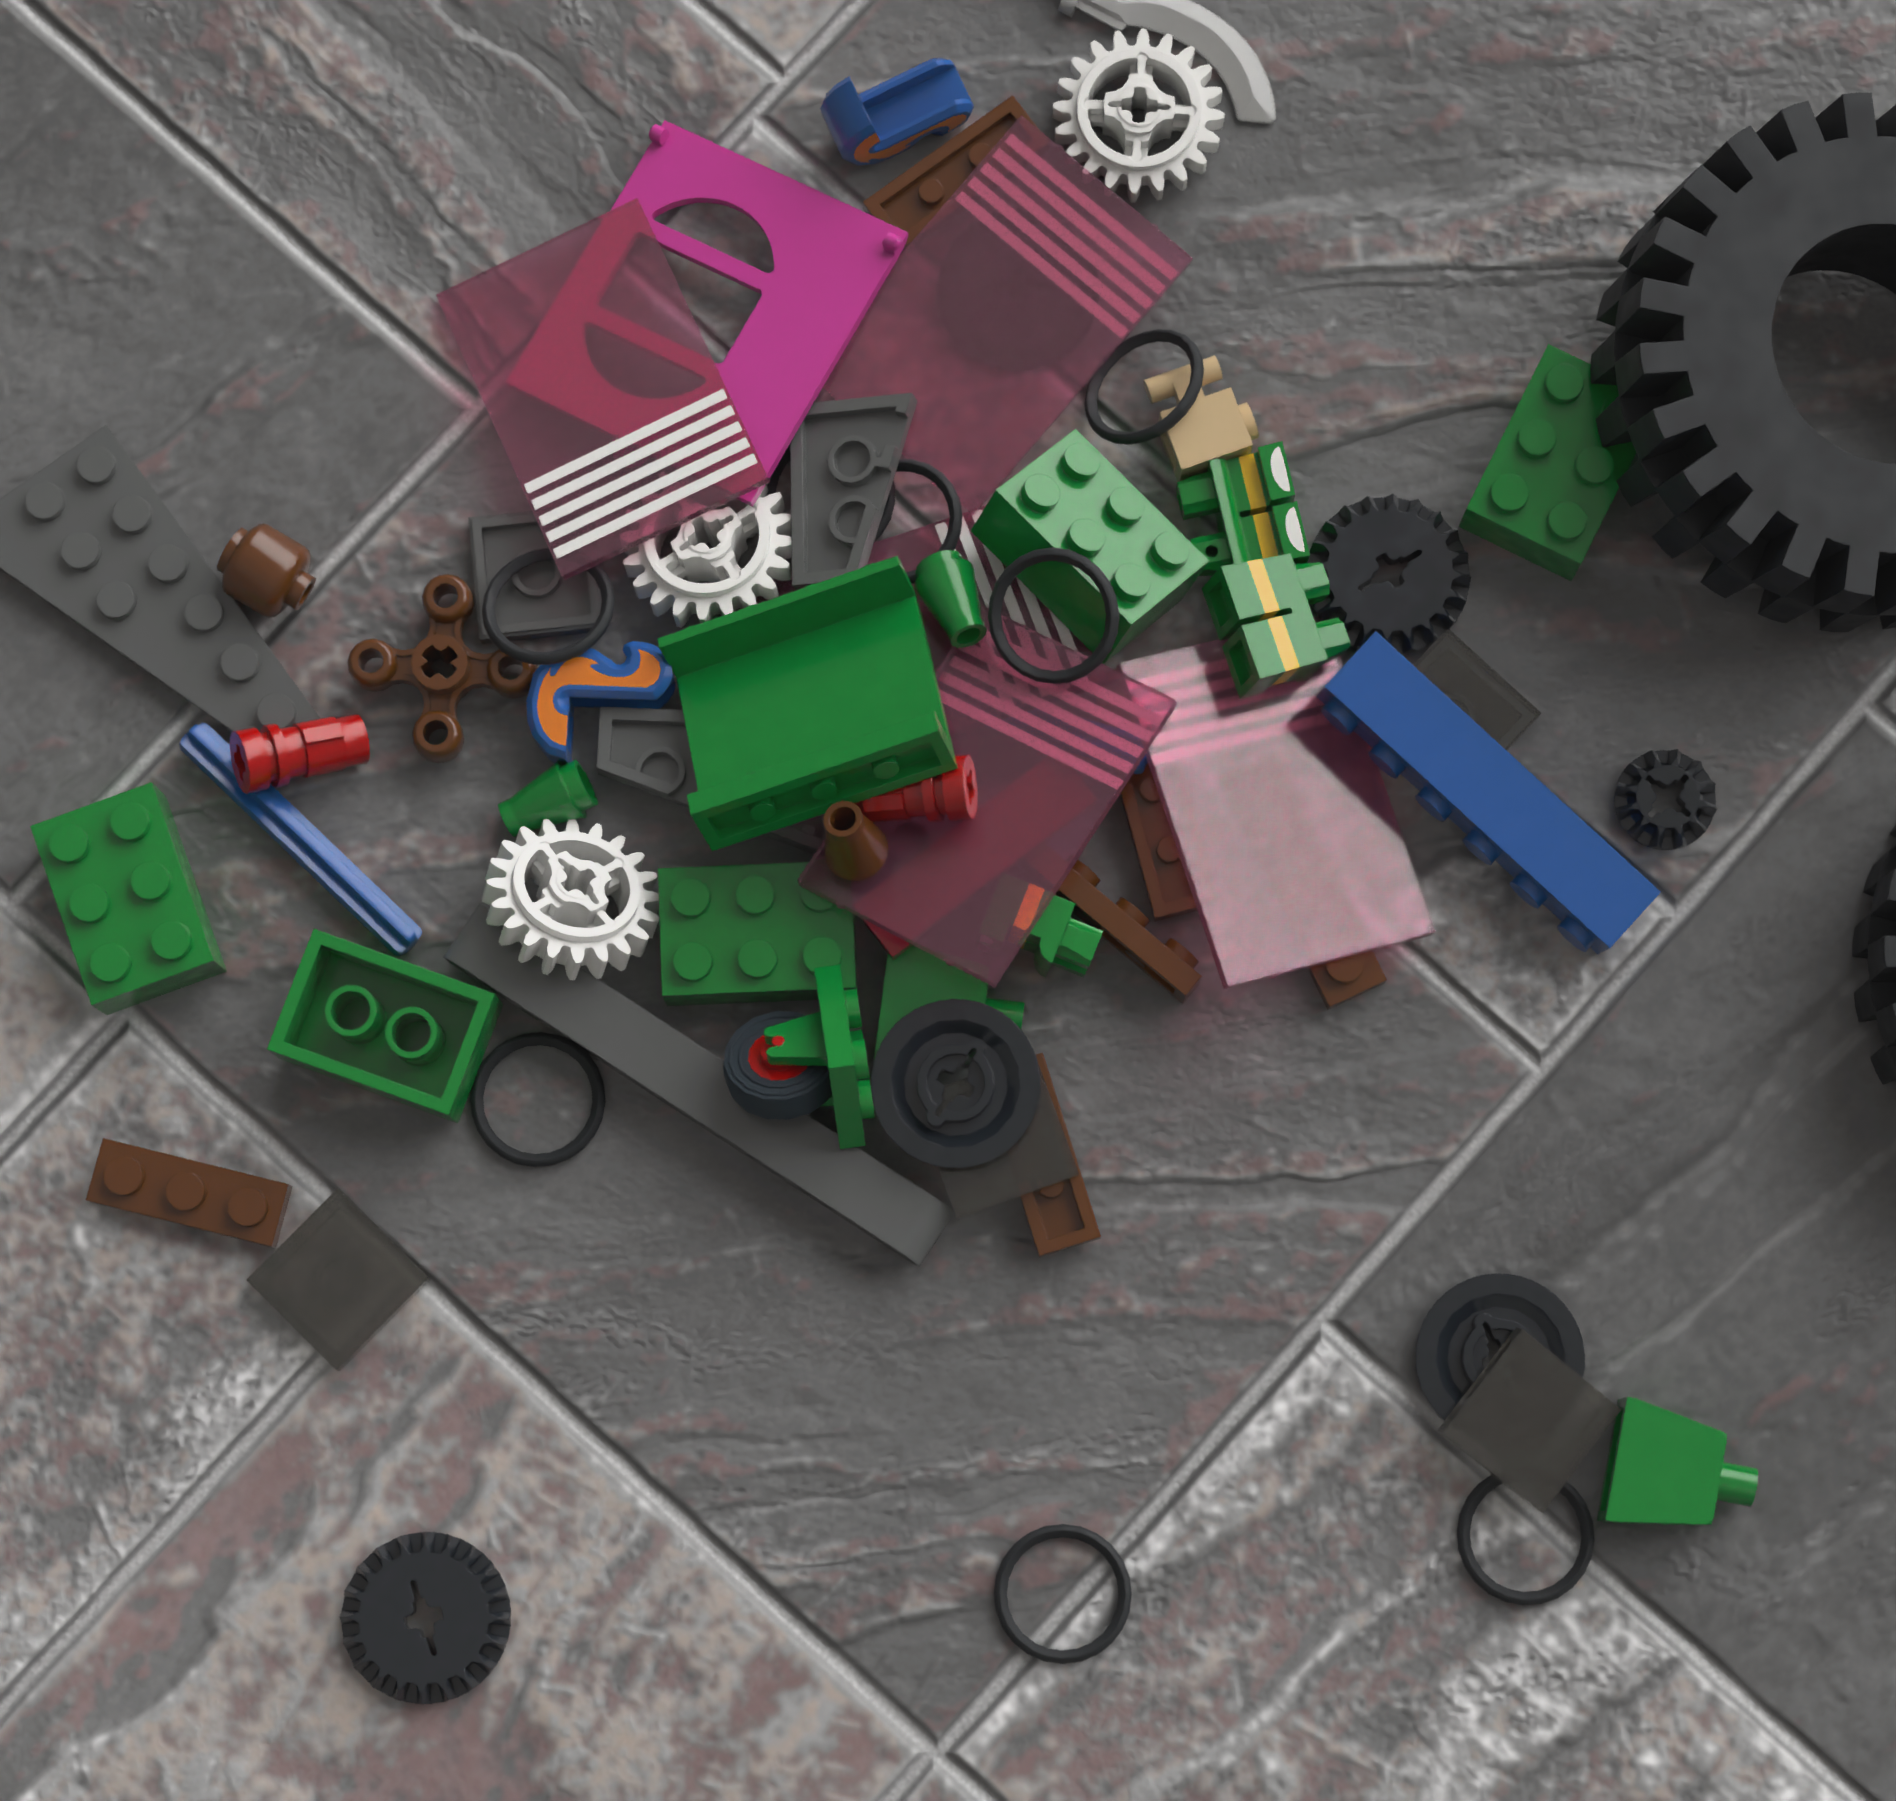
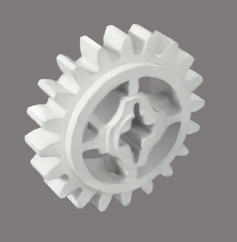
M1141 28L1136 44L1129 46L1124 35L1120 31H1115L1112 51H1106L1095 40L1090 42V58L1092 63H1088L1078 57H1073L1071 59L1070 71L1076 80L1060 78L1058 81L1057 93L1065 100L1053 103L1052 118L1066 123L1059 125L1055 129V142L1057 144L1073 143L1065 152V164L1067 166L1086 162L1082 172L1083 184L1087 185L1093 182L1100 175L1105 177L1104 196L1106 197L1113 195L1119 184H1126L1130 202H1136L1141 186L1148 185L1156 200H1161L1163 197L1164 180L1169 179L1174 186L1183 191L1186 189L1188 179L1185 168L1203 174L1206 171L1207 160L1201 151L1217 153L1220 138L1212 131L1223 128L1225 113L1211 108L1221 103L1222 88L1212 86L1205 88L1211 79L1212 67L1210 64L1191 69L1195 52L1194 47L1189 46L1178 55L1171 53V34L1167 33L1157 47H1151L1147 30ZM1129 75L1123 87L1113 92H1106L1104 100H1093L1095 95L1109 82ZM1153 77L1171 86L1181 97L1185 105H1175L1174 96L1167 95L1159 90L1153 81ZM1132 109H1143L1145 121L1141 123L1133 122ZM1102 126L1103 135L1111 136L1117 140L1123 148L1124 155L1106 146L1097 137L1092 127ZM1172 131H1185L1180 139L1170 148L1161 153L1148 156V151L1156 142L1171 138Z
M687 476L682 483H673L664 487V493L661 496L652 493L641 498L643 506L696 481V479ZM766 484L752 507L708 486L629 524L634 532L621 536L624 551L630 555L623 560L627 576L636 578L633 586L637 597L644 599L651 596L650 604L653 614L657 617L673 607V617L676 626L680 628L688 622L692 614H697L701 624L712 620L714 615L720 614L724 616L735 612L736 609L757 604V596H762L767 600L779 597L777 586L773 579L786 581L792 578L790 563L785 560L792 558V537L789 536L792 534L791 514L783 513L785 505L781 493L777 492L767 495L768 488ZM678 523L681 529L677 537L670 542L673 552L660 559L663 542L669 531ZM756 533H759L755 553L747 565L741 569L738 561L741 555L748 549L746 539L752 538ZM706 543H710L714 548L709 549ZM707 581V582H710V583H696V582Z
M544 819L538 836L523 826L519 829L516 842L503 840L497 858H492L485 877L487 882L482 895V902L491 905L486 922L488 925L493 926L504 925L498 941L501 946L510 945L515 942L522 944L518 957L519 962L524 963L535 955L542 958V973L548 975L556 964L565 965L569 980H575L580 966L584 965L588 967L596 979L602 978L607 962L616 969L623 971L627 966L630 955L637 957L643 955L648 939L653 938L659 921V916L657 915L659 910V894L653 892L658 876L655 872H639L645 855L642 852H636L625 856L622 853L626 838L620 835L610 842L601 839L602 825L598 823L590 829L589 834L579 832V826L575 819L568 820L564 832H558L549 819ZM530 878L534 879V882L539 885L536 894L538 901L536 902L531 901L526 891L525 882ZM609 895L614 898L619 911V916L614 920L605 912L609 903L607 898Z

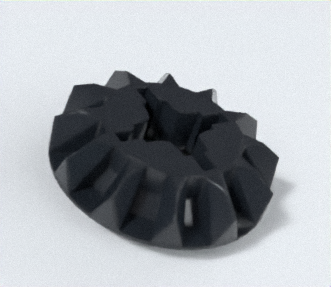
M1678 749L1650 750L1630 762L1621 773L1614 793L1616 815L1624 830L1634 840L1644 846L1657 850L1683 848L1699 839L1709 827L1717 810L1715 797L1716 783L1710 779L1703 769L1701 761L1693 760L1682 754ZM1681 780L1684 785L1680 788L1681 793L1676 801L1682 807L1681 811L1683 813L1680 811L1677 813L1675 810L1667 808L1662 813L1658 812L1651 819L1647 814L1653 809L1652 804L1657 798L1655 792L1651 790L1652 785L1656 784L1660 788L1666 789L1671 784L1675 785Z

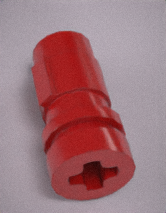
M353 714L338 718L330 716L294 723L291 727L281 729L277 724H267L262 726L260 732L255 727L236 730L230 736V755L238 785L243 793L248 794L267 790L270 787V783L273 787L278 788L287 786L291 778L319 776L343 771L347 767L367 764L370 758V744L363 719L360 715Z
M969 754L955 755L957 769L854 804L860 808L862 814L871 822L911 820L913 817L926 816L929 822H941L944 820L945 815L948 816L950 821L974 819L977 812L978 793L972 758Z

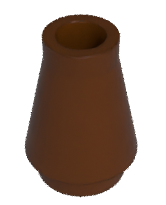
M840 801L831 805L826 810L823 819L826 829L824 856L827 866L835 875L846 880L863 881L873 877L879 872L888 855L886 836L862 814L856 804L849 801Z

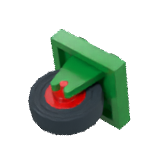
M840 964L814 968L820 1012L804 1015L799 1012L774 1011L752 1018L735 1031L726 1045L723 1064L724 1078L733 1100L748 1113L765 1119L790 1120L812 1113L820 1106H834L840 1149L866 1146L862 1120L875 1118L870 1080L857 1081V1079L870 1078L862 1029L850 1031V1029L862 1027L857 989L844 990Z

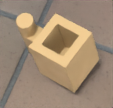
M1216 356L1203 359L1204 375L1202 386L1223 379L1221 367ZM1190 364L1144 380L1145 390L1151 404L1173 396L1176 399L1177 405L1179 404L1190 382ZM1230 387L1207 396L1204 395L1201 388L1196 401L1187 414L1174 427L1160 435L1176 480L1180 482L1194 475L1207 472L1209 460L1219 458L1229 460L1251 454L1253 447L1251 440L1259 438V434L1248 403L1245 402L1238 405ZM1176 406L1161 411L1159 421L1164 419Z

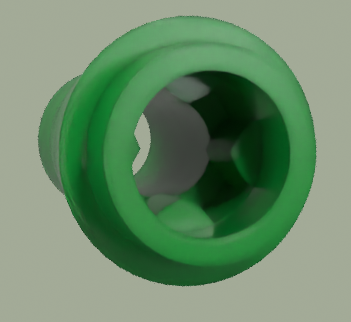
M954 550L939 551L923 559L915 569L916 581L914 590L947 633L952 646L965 648L978 643L986 635L987 629L982 619L972 563L963 559L962 555Z
M575 759L565 765L557 761L511 798L499 803L498 808L508 831L516 838L521 827L525 826L531 831L541 828L544 819H549L554 825L567 823L568 820L586 818V810L597 806L598 800L588 775L581 764Z

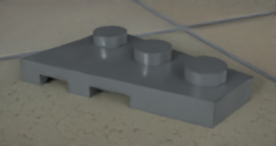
M913 393L814 402L790 443L792 586L796 590L863 568L867 565L918 400Z

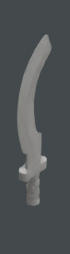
M1061 0L1058 11L1071 18L1075 10L1078 9L1120 32L1126 26H1134L1164 36L1167 33L1171 34L1172 39L1188 47H1194L1195 52L1202 56L1217 71L1226 85L1233 102L1236 118L1239 121L1272 124L1276 120L1273 92L1258 56L1248 42L1231 25L1203 6L1191 0Z

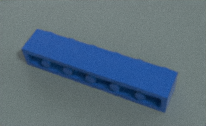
M1377 631L1372 634L1316 696L1325 704L1321 709L1322 714L1335 728L1348 736L1353 731L1372 747L1368 755L1383 772L1394 779H1397L1400 774L1419 790L1415 796L1418 803L1437 820L1444 822L1449 818L1467 835L1462 841L1478 859L1487 865H1492L1496 861L1514 877L1510 882V886L1526 903L1536 909L1543 904L1561 921L1557 926L1559 932L1577 949L1586 952L1591 948L1596 954L1610 949L1661 893L1660 890Z

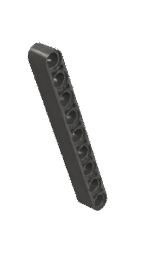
M481 904L477 906L443 958L554 1032L575 1042L591 1056L916 1266H921L955 1214L951 1208L860 1148L840 1149L838 1134L807 1114L790 1120L765 1119L748 1113L733 1100L724 1078V1060L581 968L576 979L569 980L565 965L556 964L554 969L548 975L542 973L543 959L535 955L524 963L519 962L518 957L522 944L515 942L510 945L501 946L498 941L504 925H488L486 918L489 909Z

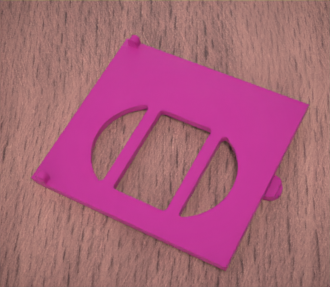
M664 120L661 126L654 124L650 128L649 138L651 143L507 382V386L509 389L614 439V441L724 389L727 399L614 452L613 455L617 460L731 405L735 413L734 415L624 468L630 470L638 469L644 466L650 457L658 460L738 421L742 431L669 466L678 470L746 437L750 447L689 476L698 480L750 454H754L758 463L710 485L753 507L903 251L908 239V232ZM695 203L719 204L738 210L752 219L767 236L772 248L774 270L770 273L763 272L667 227L654 219L676 207ZM639 240H647L762 295L722 363L712 362L599 308ZM590 329H596L706 382V385L691 394L669 400H645L624 394L608 384L593 366L587 346V332Z

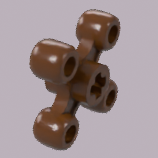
M451 574L438 575L431 579L424 587L422 603L429 617L430 628L427 637L420 641L415 648L401 650L391 647L383 640L366 639L354 646L347 660L348 671L352 679L364 690L371 692L384 691L392 685L404 683L414 686L422 693L424 708L422 715L413 727V744L422 757L429 762L437 764L446 763L456 758L463 748L465 741L464 733L458 722L456 712L461 698L466 696L470 690L481 687L493 689L503 697L511 699L522 698L529 693L533 674L537 670L536 664L517 661L501 652L500 649L493 653L481 654L473 652L464 644L462 630L464 623L473 611V594L464 580ZM456 594L458 596L453 606L449 608L438 606L439 600L444 595ZM373 658L383 659L382 667L378 671L373 673L364 671L365 665L369 660ZM441 659L446 664L451 663L455 672L446 679L439 673L435 674L431 667L432 664ZM516 664L523 667L522 673L515 679L508 680L502 677L504 670L510 665ZM437 729L448 731V736L443 743L438 745L429 744L428 740L432 732Z

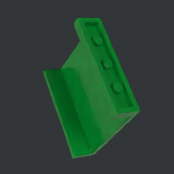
M898 555L657 638L659 649L668 664L672 666V671L677 678L698 791L687 795L690 815L712 851L824 814L836 802L849 801L857 803L958 768L917 594Z

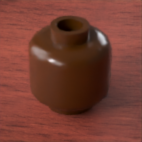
M264 523L258 524L249 531L242 527L238 529L227 543L217 564V570L223 573V591L259 614L269 618L279 615L288 606L298 610L310 595L316 582V578L308 574L311 564L310 551L305 546Z

